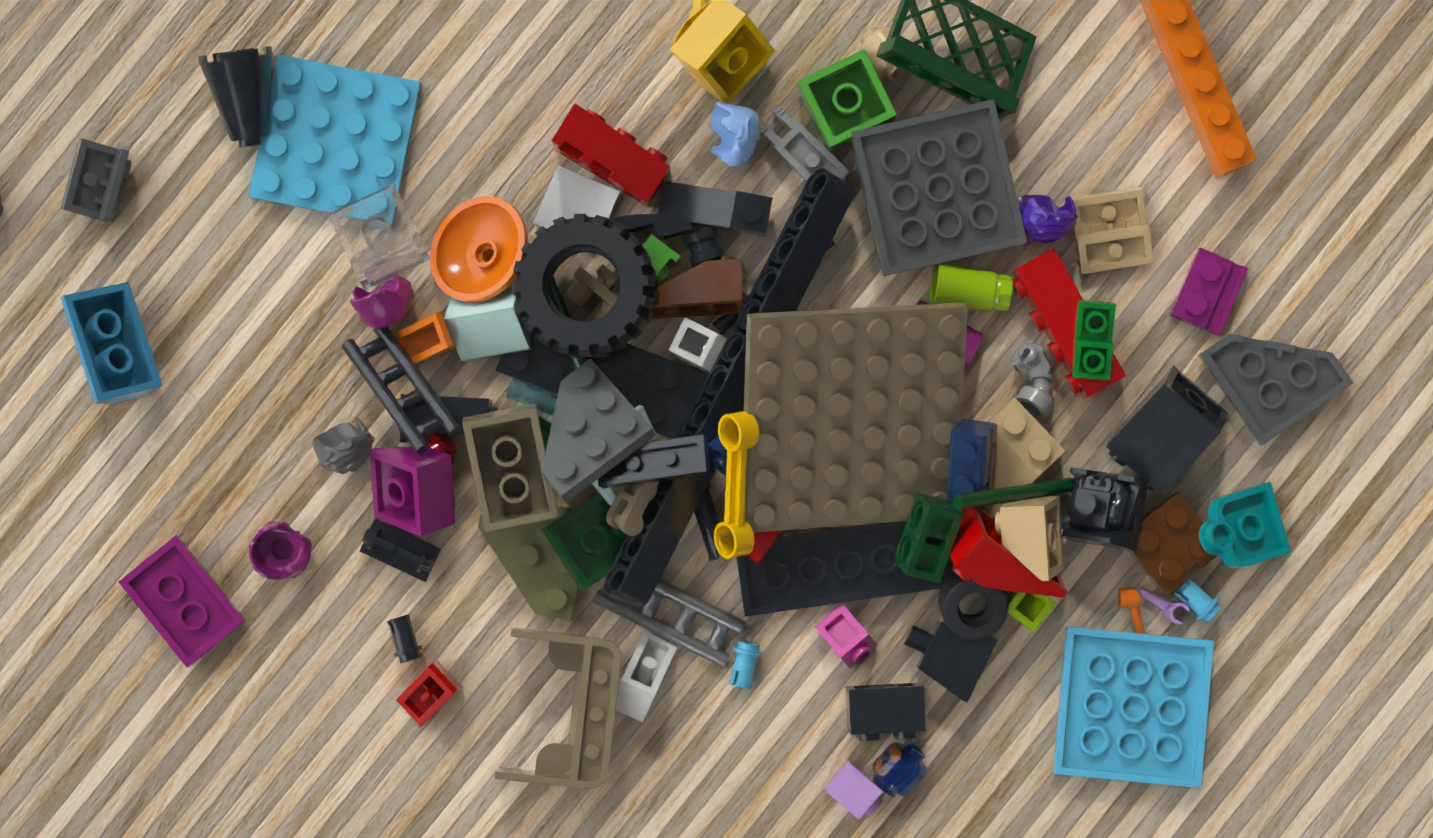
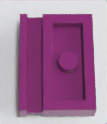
M1201 247L1198 248L1169 315L1219 336L1249 268L1233 263V261Z

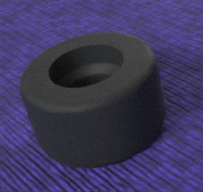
M956 573L949 576L940 588L938 603L945 624L954 634L963 639L980 640L990 637L1002 627L1007 619L1009 606L1004 590L982 587L972 579L966 582ZM976 592L986 596L987 604L979 613L967 615L961 612L959 603L968 594Z

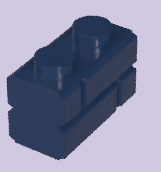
M961 419V422H958L957 426L951 430L946 501L953 503L955 495L993 489L996 451L994 441L997 438V424Z

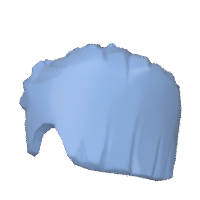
M716 102L711 115L710 128L721 138V143L718 146H712L711 152L721 158L728 166L739 167L749 161L748 159L754 155L756 143L760 140L761 131L759 129L758 115L748 107Z

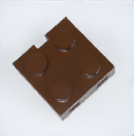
M1179 492L1173 493L1142 518L1137 551L1127 550L1165 596L1171 594L1191 578L1187 572L1194 566L1203 568L1217 557L1207 553L1202 548L1199 541V531L1203 522Z

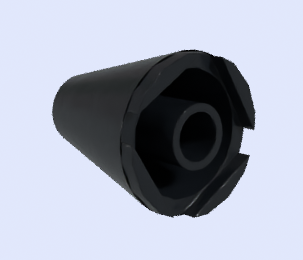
M272 46L263 47L264 54L260 55L258 48L212 54L213 61L210 62L207 60V55L198 56L199 64L231 141H238L239 147L260 145V138L266 137L268 133Z

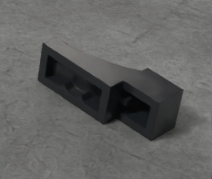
M665 180L658 214L677 217L689 221L693 225L717 228L729 232L733 230L765 237L773 198L741 191L706 188Z

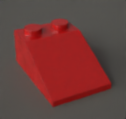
M980 507L961 510L964 516L949 555L954 564L952 568L960 578L966 582L972 579L982 587L1060 598H1063L1068 593L1059 573L1049 581H1041L1002 545V536L996 533L995 517Z

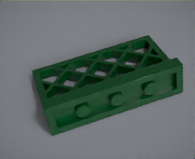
M915 0L900 1L886 41L880 43L876 57L968 104L994 99L998 118L1016 112L1020 99L1016 98V94L1037 36L968 0H944V2L930 0L932 6L919 11ZM952 4L958 7L963 22L950 27L943 6ZM934 10L942 31L928 35L921 15ZM912 18L921 38L914 42L900 36L904 22ZM980 19L988 23L993 35L992 39L982 43L973 22ZM965 26L972 47L959 51L952 31ZM944 34L951 55L945 58L937 55L930 39ZM1010 35L1023 41L1019 56L1014 58L1010 57L1003 39ZM995 42L1003 62L990 67L983 46ZM974 50L982 71L977 73L968 71L961 55ZM1005 66L1010 79L1007 90L997 85L992 73L993 70Z

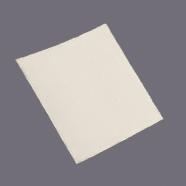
M558 165L533 223L540 227L544 226L547 229L554 225L553 220L560 217L571 219L574 218V214L585 213L588 217L599 215L609 218L620 191Z

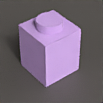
M849 760L843 764L824 787L828 794L858 819L864 814L870 817L883 802L879 797L883 790Z

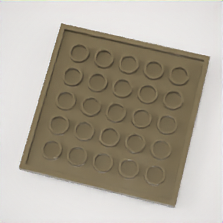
M962 302L747 314L744 411L755 417L759 427L757 444L753 448L747 449L745 520L750 524L753 532L907 521L917 492L947 499L951 430L957 426L958 422H961L967 305Z

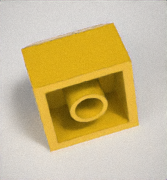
M693 0L689 18L682 24L670 47L672 54L702 88L720 101L728 104L735 99L775 52L774 48L747 14L727 0H710L708 3L707 0Z

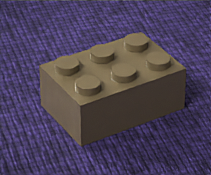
M536 403L464 417L462 424L484 531L489 532L558 518L553 487L541 472L546 450Z

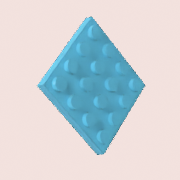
M277 54L270 88L268 133L266 137L260 138L261 144L258 147L249 197L393 226L421 82Z
M1066 626L1052 773L1201 788L1214 641Z

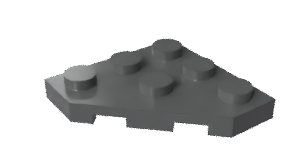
M1228 334L1198 355L1260 445H1264L1353 384V381L1332 352L1311 350L1236 334Z
M591 358L561 380L541 471L545 479L565 503L656 436L652 427Z

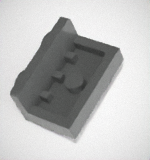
M79 139L60 209L100 221H110L112 215L116 216L122 202V195L118 194L122 180H127L131 169V160L128 159L129 151L116 149L86 139Z

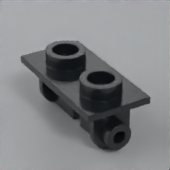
M375 518L370 529L368 528L363 536V544L359 552L426 582L441 549Z

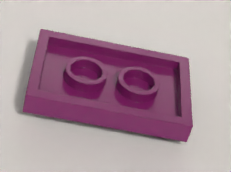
M175 535L118 581L187 668L192 666L247 621L178 535Z

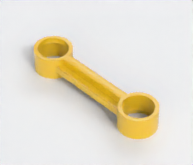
M746 411L725 414L721 417L718 424L719 439L727 450L724 522L718 523L715 527L714 543L718 553L725 559L748 555L754 547V533L750 524L745 520L747 449L753 448L757 444L759 427L755 417Z

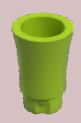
M949 262L935 264L931 277L929 304L963 302L970 310L990 312L992 309L1007 311L1012 297L1013 281L1011 276L998 275L993 271L968 268Z

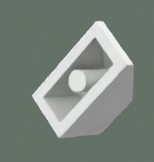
M644 631L618 686L617 711L640 722L644 721L678 645Z

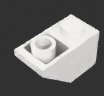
M684 318L668 351L669 354L710 373L727 339L692 320Z

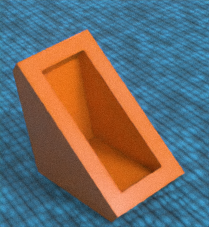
M441 311L433 313L394 333V336L416 365L456 350L444 321L445 314Z

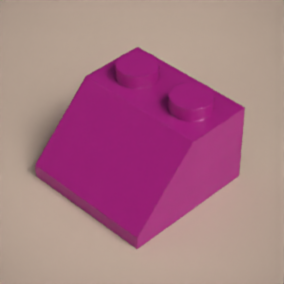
M387 447L369 450L374 518L420 537L455 524L451 455L430 447L423 454H417L413 447Z

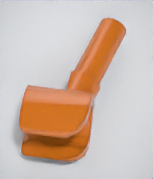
M1133 587L1118 588L1119 608H1130L1135 632L1145 634L1139 608L1141 605L1140 594Z

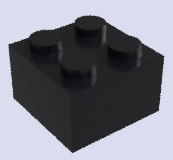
M919 682L845 686L847 727L849 733L856 735L858 741L880 740V733H893L895 739L918 738L917 732L926 731L924 686Z

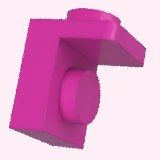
M843 603L815 626L817 631L849 668H852L855 664L859 665L865 662L877 646V643Z

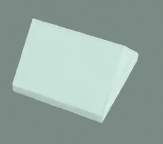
M512 283L499 295L483 302L466 303L451 297L444 321L461 361L532 350L530 332L524 326L525 322L518 315L514 305L517 301L516 296L512 294Z

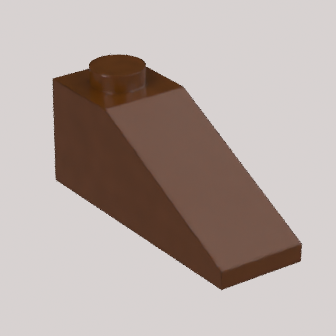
M720 256L714 261H704L656 288L658 291L657 302L653 303L651 319L740 313L747 300V271L742 259H736L733 256Z

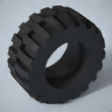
M584 213L574 214V218L571 219L557 218L553 220L554 225L546 229L542 226L535 232L537 237L531 244L526 241L521 249L524 253L522 262H515L513 272L516 273V282H512V294L516 296L517 303L514 304L516 311L525 322L524 326L538 341L562 355L566 354L578 359H586V357L598 359L607 357V353L612 351L618 353L627 347L626 343L631 339L636 340L643 333L641 328L645 322L649 323L652 318L653 312L651 310L653 303L657 302L658 291L655 288L657 276L652 266L651 258L646 249L627 228L618 222L609 221L607 217L599 215L588 217ZM589 252L601 255L612 263L619 277L620 290L617 301L608 313L596 320L583 322L570 319L558 310L552 298L551 283L556 270L566 259L578 253Z

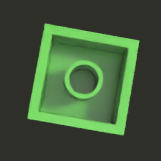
M865 49L798 81L797 89L829 152L852 142L851 132L892 123L897 116Z

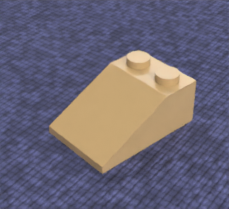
M1015 397L1010 399L987 421L997 424V438L994 441L996 451L993 489L1032 483L1065 452L1058 442ZM1007 502L980 506V508L994 517L997 512H1000V507Z

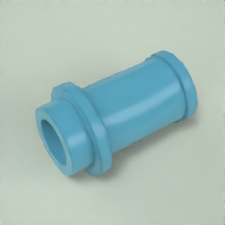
M1191 578L1179 586L1173 593V595L1177 596L1197 614L1196 619L1198 621L1203 619L1208 623L1221 609V606L1217 603L1218 598L1214 597L1212 599Z
M739 640L738 646L733 648L736 656L731 680L729 681L730 685L736 684V687L752 689L757 657L762 655V652L759 651V644Z

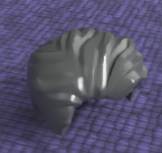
M355 417L358 428L349 422L341 423L313 439V448L321 466L325 470L342 475L349 471L354 472L369 457V450L372 449L374 437L358 417Z

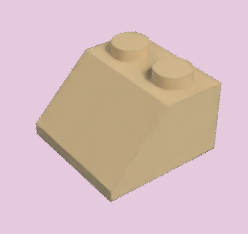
M1059 496L1011 501L1001 506L1000 512H997L995 516V529L997 535L1002 536V545L1041 581H1049L1064 570Z

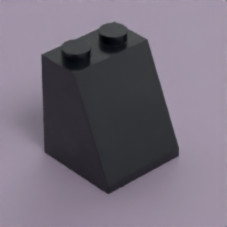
M1173 365L1114 432L1106 448L1110 450L1109 455L1116 463L1123 467L1127 465L1139 478L1149 479L1148 490L1153 491L1155 489L1162 495L1221 433L1228 412Z

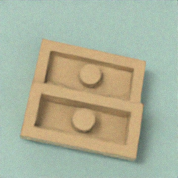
M1141 187L1072 198L1075 203L1076 214L1078 215L1076 225L1073 226V233L1081 274L1154 263L1150 227L1147 225L1144 193Z

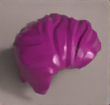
M393 274V279L384 282L375 292H367L356 286L352 292L354 299H351L349 302L367 326L371 328H386L405 317L410 302L414 300L415 295L410 281L402 276Z
M269 521L252 537L249 544V558L254 570L262 577L273 580L294 579L310 563L312 543L309 538L300 534L299 531L293 530L288 523Z

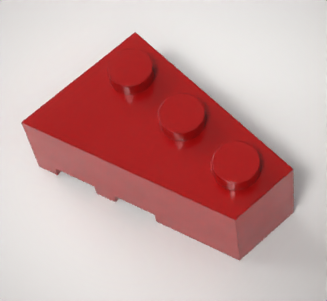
M574 103L551 140L555 151L646 207H649L671 171L670 165L666 163L668 157L652 147L645 150L635 143L637 138L621 128L615 130L605 123L606 120L590 109L585 110Z

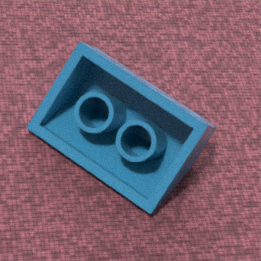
M129 282L60 297L95 403L113 405L138 399L163 386Z

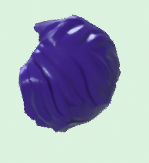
M1021 195L1018 197L1025 234L1030 240L1042 243L1055 242L1067 235L1073 226L1076 225L1078 215L1076 214L1075 203L1070 196L1065 198V204L1062 207H1058L1051 197L1045 195Z

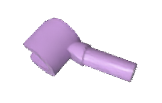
M1144 587L1139 592L1141 597L1163 610L1165 618L1175 624H1183L1173 617V611L1176 607L1190 612L1186 604L1178 601L1169 602Z

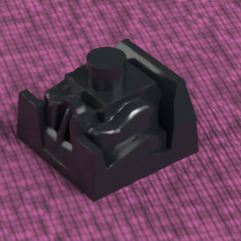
M1071 467L1070 473L1074 476L1075 485L1071 491L1068 505L1070 520L1064 522L1062 538L1069 541L1136 552L1149 479Z

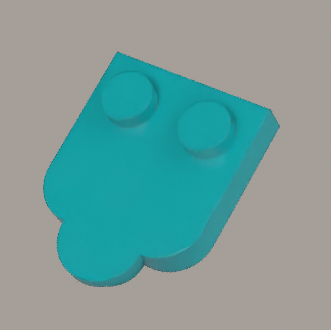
M1271 482L1218 497L1211 502L1208 510L1209 520L1205 521L1200 528L1199 541L1207 553L1215 556L1220 555L1222 561L1227 566L1235 569L1247 567L1291 553Z

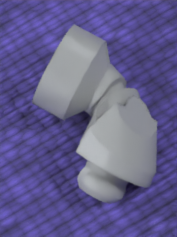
M1035 343L1024 344L1014 352L1013 365L1015 371L1019 372L1023 378L1031 381L1033 385L1024 386L1016 399L1034 418L1045 420L1054 407L1051 398L1053 385L1050 384L1054 382L1051 375L1052 370L1046 360V353L1043 347Z

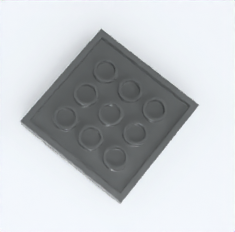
M994 99L851 132V141L883 277L1027 243Z

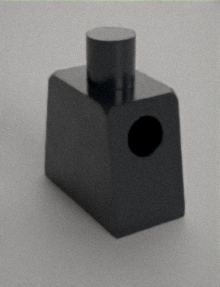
M938 621L932 634L912 625L904 645L922 653L916 665L918 669L959 699L968 703L998 639L991 636L980 640L963 639L954 634L944 622Z

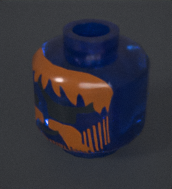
M893 742L874 761L873 771L875 775L873 780L879 788L891 797L896 795L907 796L927 775V768L923 762L926 756L912 742H909L906 746L899 742Z

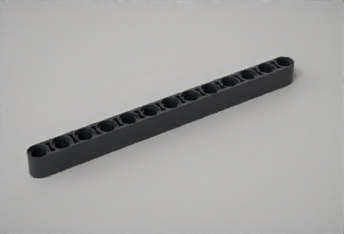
M825 168L817 169L807 180L677 438L705 435L708 437L709 444L718 435V424L723 415L744 411L747 314L792 312L797 310L854 196L853 186ZM709 448L710 474L659 481L657 492L654 498L649 501L642 515L643 529L635 536H626L606 576L604 589L608 595L635 608H641L648 603L716 470L712 462L715 457Z

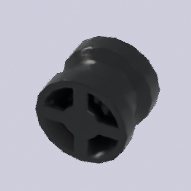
M717 228L706 229L682 239L684 246L690 249L691 257L689 261L692 267L704 261H714L720 256H726L724 249L717 242L719 236Z

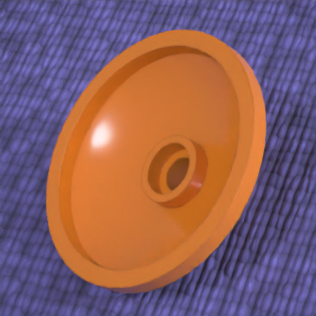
M492 196L472 198L454 208L436 231L430 251L431 271L439 288L450 297L466 303L483 302L503 292L515 280L516 273L513 272L515 262H522L524 253L521 249L526 241L528 242V231L522 215L508 202Z

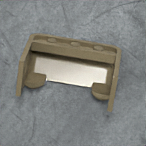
M523 628L511 629V637L550 641L548 653L552 664L561 670L575 671L576 675L568 744L551 743L544 746L537 755L535 770L498 767L495 772V779L594 789L601 786L608 777L621 666V652L618 646L610 640Z

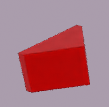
M439 661L430 664L396 701L422 726L462 686Z

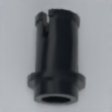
M410 614L387 621L397 653H394V657H399L400 663L420 658V650L423 648L422 645L418 646L410 621Z

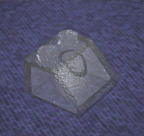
M394 183L328 214L350 264L364 290L392 278L393 274L398 275L430 260V256Z

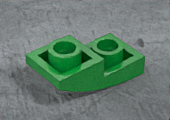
M1089 300L1077 301L1072 377L1110 380L1114 346L1112 337L1116 310L1115 303Z

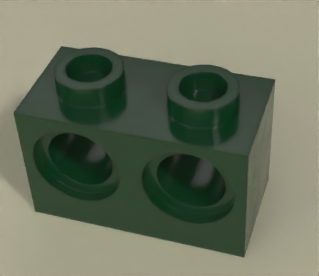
M917 492L893 561L905 575L940 583L964 514L960 510H956L952 502Z

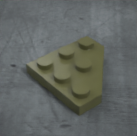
M557 505L558 518L573 509ZM480 514L478 528L534 613L571 621L578 586L542 531L545 526L558 518L485 532Z

